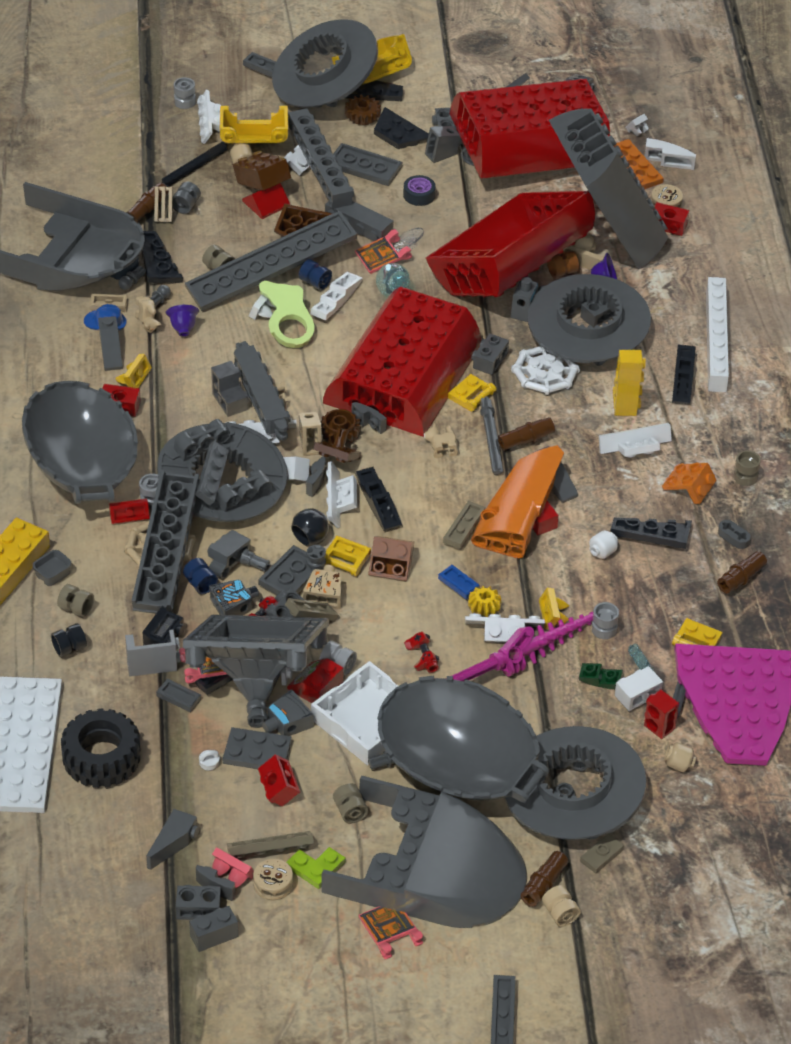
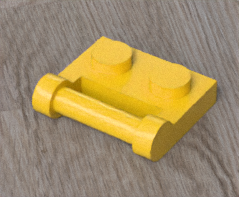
M470 374L448 393V399L472 412L477 408L481 398L494 394L497 389L493 383L488 384ZM482 390V392L472 400V398Z
M336 535L326 550L325 565H332L348 571L351 575L357 577L371 554V548ZM334 555L344 560L353 562L354 565L332 558V556Z
M686 618L678 633L675 634L672 645L675 646L677 643L717 646L723 632Z

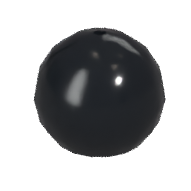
M308 508L295 515L291 530L297 540L303 545H318L327 537L329 523L327 517L321 511Z

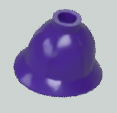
M606 253L603 260L594 265L591 269V274L617 279L609 253Z
M185 304L169 308L166 311V315L170 318L172 327L179 333V336H188L189 331L195 325L199 309Z

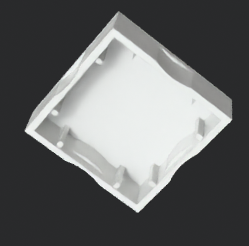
M369 661L351 674L342 684L332 688L311 704L314 722L368 766L370 758L382 755L385 751L378 733L377 717L384 699L398 685Z

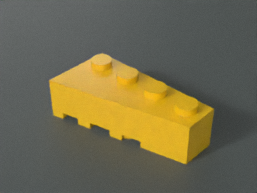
M619 350L616 378H614L613 387L614 416H637V409L641 408V398L639 396H642V384L640 382H644V371L642 369H645L646 359L642 358V350Z

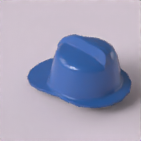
M105 304L89 312L84 317V324L90 329L99 330L98 318L116 316L118 330H121L125 327L127 319L121 314V310L116 305Z

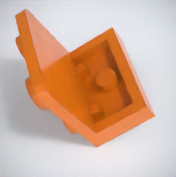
M681 463L675 466L672 473L666 478L662 488L663 490L687 489L693 503L700 504L717 480L708 463Z

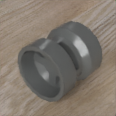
M260 699L251 700L246 705L248 724L254 728L263 727L262 723L268 720L266 702Z

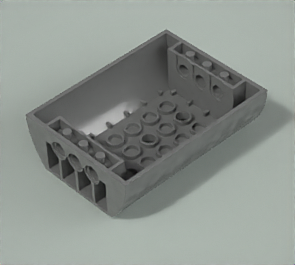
M577 109L555 116L549 120L586 188L639 270L650 262L662 249L668 238L665 232L668 228L663 220L659 221L661 216L655 209L654 204L644 187H642L631 166L629 167L630 164L625 156H623L619 146L615 147L617 143L613 136H608L610 134L605 124L601 125L603 120L599 113L595 115L592 109Z

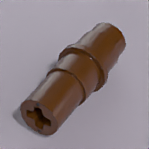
M157 183L148 192H144L136 204L126 213L134 217L136 223L140 222L146 215L155 210V187H167L165 184ZM159 190L160 204L162 202V190ZM165 190L166 197L169 194V190Z
M550 417L534 422L529 421L512 431L498 435V442L503 451L530 442L536 443L537 440L555 433V426Z
M755 551L745 560L740 561L738 564H733L718 579L719 589L727 594L739 586L747 584L749 579L767 564L765 555L760 551Z
M554 851L546 862L536 872L532 873L530 881L521 893V899L525 904L532 907L536 906L542 900L544 894L554 887V883L569 862L565 854L560 851Z

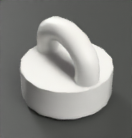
M216 750L203 751L199 756V765L204 770H214L220 764L219 753Z

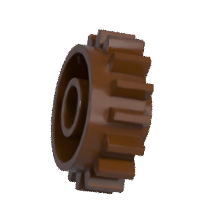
M360 95V98L354 96V99L349 98L348 102L345 103L346 118H349L351 122L357 125H369L377 121V117H380L381 105H379V101H375L374 97L370 99L369 95L366 97Z
M335 409L327 412L325 416H322V421H320L321 435H323V439L329 438V442L335 440L337 428L349 430L346 440L351 442L353 437L357 438L358 433H360V420L356 419L355 414L345 409Z

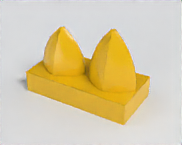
M138 354L134 362L126 366L127 372L117 376L115 380L128 387L139 388L152 369L146 355Z
M547 587L539 598L542 619H545L544 628L549 630V622L555 627V625H559L558 620L562 619L563 623L569 621L559 611L569 607V605L561 598L556 597L554 588Z

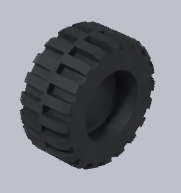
M103 708L97 709L98 711L88 710L85 712L86 714L77 715L75 720H71L67 724L61 738L62 761L66 772L75 781L78 782L80 780L81 784L85 786L92 785L93 788H99V786L107 788L111 787V784L118 785L122 783L123 779L127 780L137 770L141 760L140 735L134 722L130 718L126 719V715L121 712L116 713L112 709L104 711ZM98 742H108L117 746L116 749L105 754H93L85 750L88 746Z

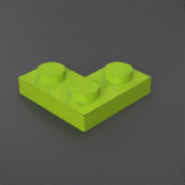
M328 847L315 860L299 849L286 863L291 867L293 873L317 889H320L322 887V871L337 872L346 863V857Z

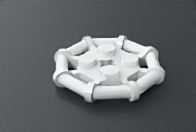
M539 346L528 350H521L517 361L511 367V371L517 376L521 382V387L524 389L529 388L549 395V393L571 388L576 374L580 372V367L573 361L560 357L556 358L555 355ZM541 353H542V355H540V356L531 357V356H534V355H537V354H541ZM524 361L528 363L527 366H522ZM565 361L569 367H564L562 362ZM564 374H567V378L564 379L562 376H564Z

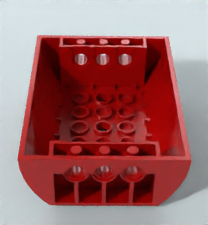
M587 79L459 92L454 97L449 112L481 179L575 168L549 122L550 119L562 113L577 109H592L595 115L599 113L603 120L601 125L605 124L610 132L609 120Z
M589 191L520 193L426 257V261L435 277L451 295H459L460 297H499L504 294L505 290L516 286L519 280L528 277L529 273L540 269L542 264L550 262L552 257L563 253V249L574 245L576 240L587 236V233L593 229L595 222L593 198Z
M400 286L388 296L327 387L323 397V404L352 412V403H361L384 415L387 418L386 425L424 437V433L430 428L447 401L448 393L455 388L472 361L473 352L480 347L481 334L476 320L467 307Z

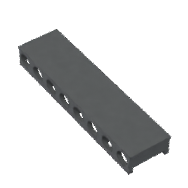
M163 469L160 471L132 596L133 611L156 614L163 605L167 611L173 612L197 501L195 493L199 483V474L195 473V476L167 473Z

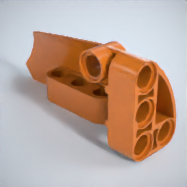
M558 445L536 451L518 460L487 508L481 512L480 521L471 538L475 546L518 559L524 556L530 543L532 527L536 518L540 517L554 485L557 469L564 456V452Z

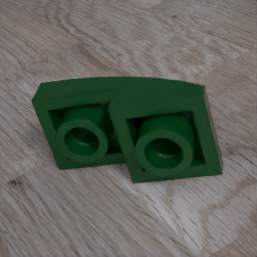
M582 663L579 681L596 687L615 690L616 682L624 677L623 670L603 669L602 664Z

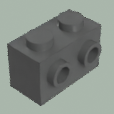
M489 333L486 339L481 341L478 350H475L472 354L473 369L493 375L508 354L509 340Z
M230 906L218 908L211 913L197 916L189 921L190 937L198 952L239 937L238 921Z

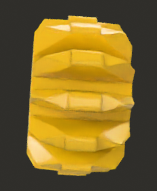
M482 585L481 589L475 587L474 591L469 594V609H471L472 614H481V616L488 617L490 614H496L501 608V595H498L497 590H492L491 586L485 588Z

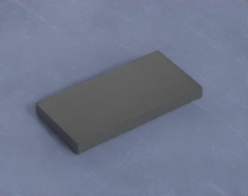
M341 143L333 153L336 156L337 164L342 167L344 173L386 186L390 185L403 166L401 161Z

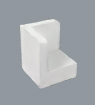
M283 457L287 467V480L306 481L309 477L310 459Z

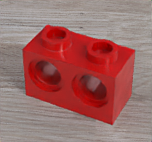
M660 689L657 693L651 694L646 700L644 726L660 739H663L676 728L679 702Z

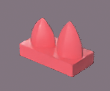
M216 847L212 853L215 857L212 868L217 870L218 876L223 875L231 868L228 879L235 882V889L242 885L247 878L253 879L254 870L251 866Z

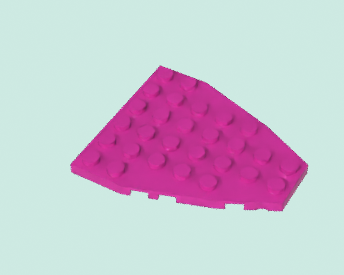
M676 643L674 652L677 680L680 685H683L686 691V698L692 702V710L706 735L709 734L714 740L713 745L721 753L723 760L730 764L766 766L783 733L791 706V650Z

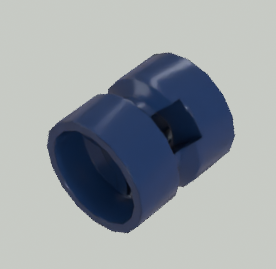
M311 259L305 261L299 271L300 280L311 284V286L319 290H324L332 278V271L324 266L320 267L319 263Z
M202 558L192 559L185 565L183 575L198 594H207L210 592V585L218 584V577L209 569V566Z

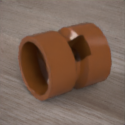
M573 250L563 252L561 255H555L547 263L548 270L553 278L579 271V261Z

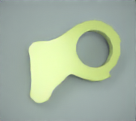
M262 281L259 284L260 294L268 298L276 308L269 320L270 333L278 343L285 347L301 348L307 345L314 333V323L303 302V289L298 285L292 286ZM288 319L297 320L304 325L306 333L300 338H288L281 333L279 325Z

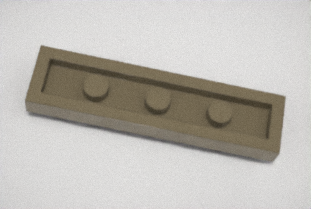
M305 831L227 843V851L235 858H242L247 853L253 852L255 855L267 853V850L273 849L281 852L293 846H296V848H306L309 846L308 844H312L314 841L312 833Z

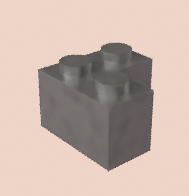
M232 361L211 367L212 395L227 417L247 411L249 396L246 391L242 390L239 382V377H241L240 369L235 367Z

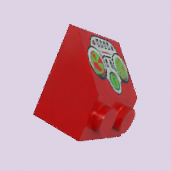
M328 658L313 661L287 686V689L289 691L293 690L296 695L313 703L332 688L343 683V667Z

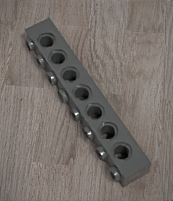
M307 108L288 112V126L332 208L352 205L354 189L349 186L348 178L343 175L342 167L337 164L336 156L332 154L330 145L326 144L325 136L320 133V127L318 124L316 125L313 114H310Z

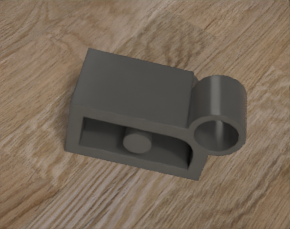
M234 530L222 535L219 540L208 547V556L214 559L209 569L221 579L226 578L230 569L240 562L243 551L250 549L251 539Z

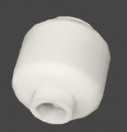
M604 530L593 536L589 542L591 554L600 559H605L613 554L618 546V539L615 534Z

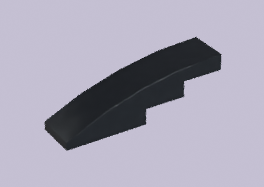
M678 344L672 403L690 405L696 346Z
M374 466L356 471L355 476L382 529L386 531L402 526L389 492H386L382 480L378 479Z

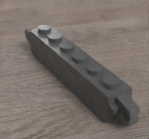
M246 341L236 343L234 365L240 369V379L265 432L269 434L275 433L278 440H286L288 438V422L291 421L288 411H285L283 399L279 398L278 389L273 386L271 375L267 374V367L265 363H262L260 352L256 351L254 345L249 346Z

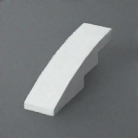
M349 272L340 276L330 284V290L321 295L320 302L311 308L310 314L327 320L349 299L363 278Z

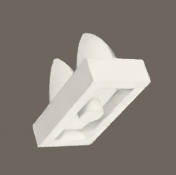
M261 295L253 305L249 317L254 320L258 315L270 318L273 313L267 305L274 306L268 298Z

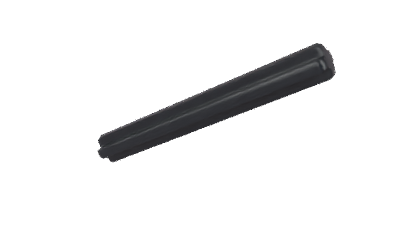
M220 142L161 179L162 183L168 187L228 150L227 143Z

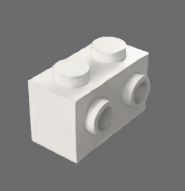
M648 666L616 682L615 696L628 711H631L646 703L651 694H655L662 689L663 681Z

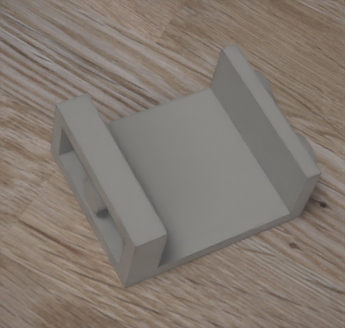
M169 630V643L135 646L133 634L125 635L129 677L177 671V663L180 662L178 650L180 646L179 638L174 637V630Z

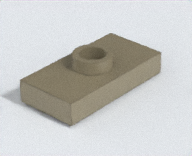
M608 833L580 857V862L594 873H597L624 850V844Z

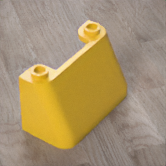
M404 34L377 40L378 56L370 75L362 84L406 69L411 65L412 57ZM339 55L331 57L334 65L336 60H340Z
M220 106V138L225 143H282L288 138V106H279L277 113H271V120H237V113H231L229 106Z

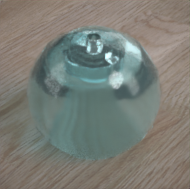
M398 263L383 265L376 275L377 289L386 297L400 286L408 289L410 286L409 272Z

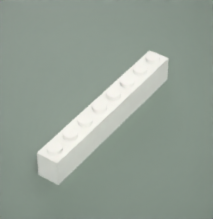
M708 277L706 289L708 391L726 392L729 377L726 278Z

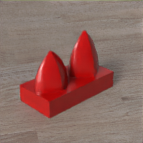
M147 498L109 504L111 524L150 519Z

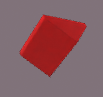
M281 183L242 198V202L261 219L281 211L284 204L290 205Z

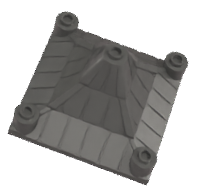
M211 615L183 639L185 663L189 664L191 668L202 667V664L206 663V657L211 658L214 664L233 678L234 683L248 702L255 699L266 702L269 700L285 666L289 667L291 671H302L303 667L307 666V647L311 645V648L320 649L323 648V645L327 644L329 618Z

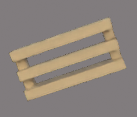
M155 187L154 221L172 222L173 187ZM159 190H162L161 218H158ZM165 190H169L168 218H165Z
M92 294L90 310L94 311L105 304H113L121 312H126L127 295Z

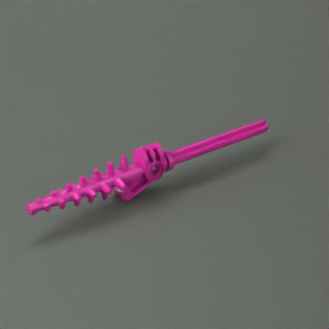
M593 612L586 616L581 614L579 619L576 620L573 617H569V623L566 624L563 623L562 619L558 620L559 627L554 628L553 624L549 622V631L544 632L542 626L538 625L539 635L533 637L534 630L532 627H520L498 652H494L489 655L488 659L452 675L453 679L464 682L465 679H474L493 669L503 671L508 677L526 669L524 656L529 655L532 663H537L536 650H539L541 656L545 657V645L548 644L551 651L555 650V640L558 639L560 644H564L563 636L568 634L572 638V631L578 629L580 632L582 631V626L592 624Z

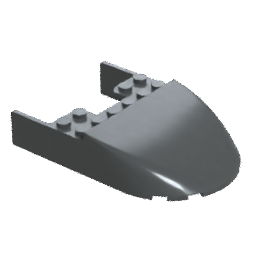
M25 182L23 184L25 204L54 213L44 225L45 234L54 238L39 256L28 253L18 256L0 250V273L37 284V289L51 291L79 288L105 279L131 265L143 250L144 232L141 225L134 221V217L124 211Z
M366 776L360 777L359 791L365 801L392 807V818L397 822L408 824L397 855L388 853L374 855L364 879L323 870L322 893L373 907H383L405 912L410 917L454 928H472V925L483 923L488 925L500 920L502 915L515 908L526 886V867L519 850L495 823L469 804L447 793L441 792L439 796Z

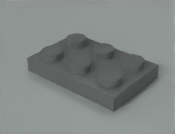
M293 545L258 579V585L276 595L281 590L285 592L290 587L299 593L306 586L312 571L315 569L307 565L306 551Z
M231 727L223 755V764L258 769L275 754L287 759L292 736Z

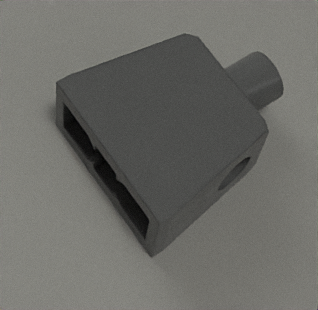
M451 126L430 127L425 155L433 163L455 156L459 144L464 143L459 133Z

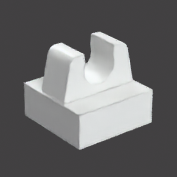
M643 114L632 120L625 128L628 132L632 131L636 136H639L642 133L640 129L644 133L649 129L646 123L648 118Z

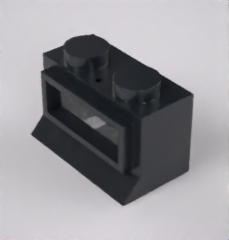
M162 605L142 632L143 646L169 643V630H174L175 638L182 635L185 629L183 617L167 611Z

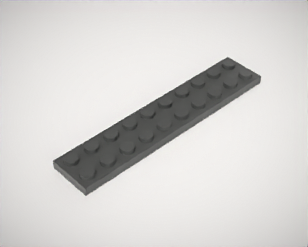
M337 211L185 282V287L201 311H204L259 285L262 281H268L302 265L309 259L312 260L357 239V233L341 211Z

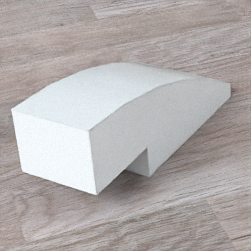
M647 138L645 158L647 160L660 161L661 166L694 170L696 154L669 142Z

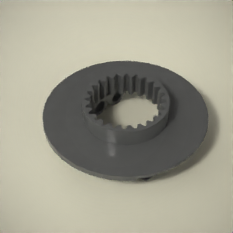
M348 19L327 21L306 30L289 43L275 64L272 82L276 94L285 103L296 107H322L323 105L336 107L339 99L342 100L354 92L370 75L378 56L377 40L366 25ZM315 51L325 56L329 55L330 52L339 55L340 60H336V64L331 65L330 69L326 68L323 73L319 71L317 75L316 73L310 75V73L306 74L303 71V65L307 63L305 60L310 59L309 55H314Z
M594 274L572 275L549 283L533 297L527 316L532 336L545 350L565 360L579 363L593 362L597 366L603 365L609 359L617 358L619 350H633L639 346L649 333L651 325L649 307L644 298L634 288L620 280ZM592 299L596 303L601 301L602 305L607 304V308L611 307V311L614 312L612 320H608V324L602 323L601 327L596 325L595 328L591 325L585 327L584 324L578 326L577 322L572 323V319H567V316L573 315L577 308L581 309V304L586 301L590 302Z
M215 419L209 424L194 426L178 433L161 449L157 463L158 479L161 469L167 473L195 476L199 465H204L209 445L214 440L229 451L227 460L230 464L235 462L236 466H241L242 471L246 470L245 475L248 478L241 477L233 485L224 484L218 489L215 502L211 505L197 497L194 515L200 518L221 522L251 519L272 508L281 498L286 487L287 467L279 449L261 433L240 424L222 423L220 419Z
M570 726L556 728L537 735L540 750L537 761L550 769L560 770L571 766L574 770L584 771L587 768H592L596 772L603 773V782H600V788L595 787V793L589 791L588 796L581 794L580 798H577L575 795L571 798H568L567 795L560 797L559 792L553 794V789H548V784L545 783L546 776H543L528 795L529 799L526 803L520 802L511 796L505 797L507 806L513 816L523 826H527L537 833L560 839L586 838L592 840L619 829L635 815L645 796L646 773L636 751L618 736L592 727ZM532 771L530 777L527 779V781L521 787L520 790H522L525 787V785L528 783L531 777L535 774V771Z

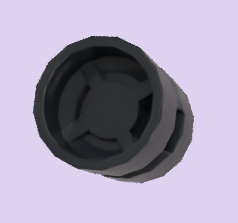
M78 623L67 627L66 632L60 629L51 633V641L59 657L70 654L72 649L80 650L87 647L85 634Z

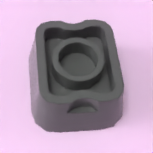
M52 550L33 563V569L37 578L43 580L47 586L56 584L70 574L71 560L59 550Z

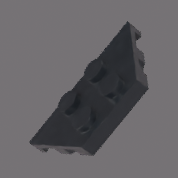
M386 107L383 109L374 128V135L397 149L416 146L419 141H427L429 133Z

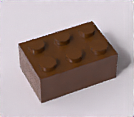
M262 151L254 152L248 158H240L238 162L232 164L238 184L259 190L268 189L291 178L285 158L278 155L274 156L270 153H263Z

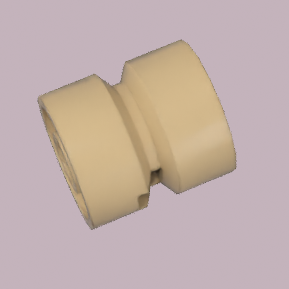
M563 885L551 888L542 897L543 904L551 912V916L558 926L562 927L571 924L581 913L575 901H572V896Z

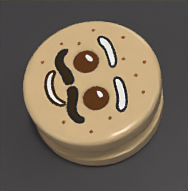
M664 184L652 190L651 201L654 206L656 202L682 208L683 193L676 186Z
M267 859L260 862L255 867L253 873V885L256 893L267 900H279L286 897L293 887L291 867L280 859Z

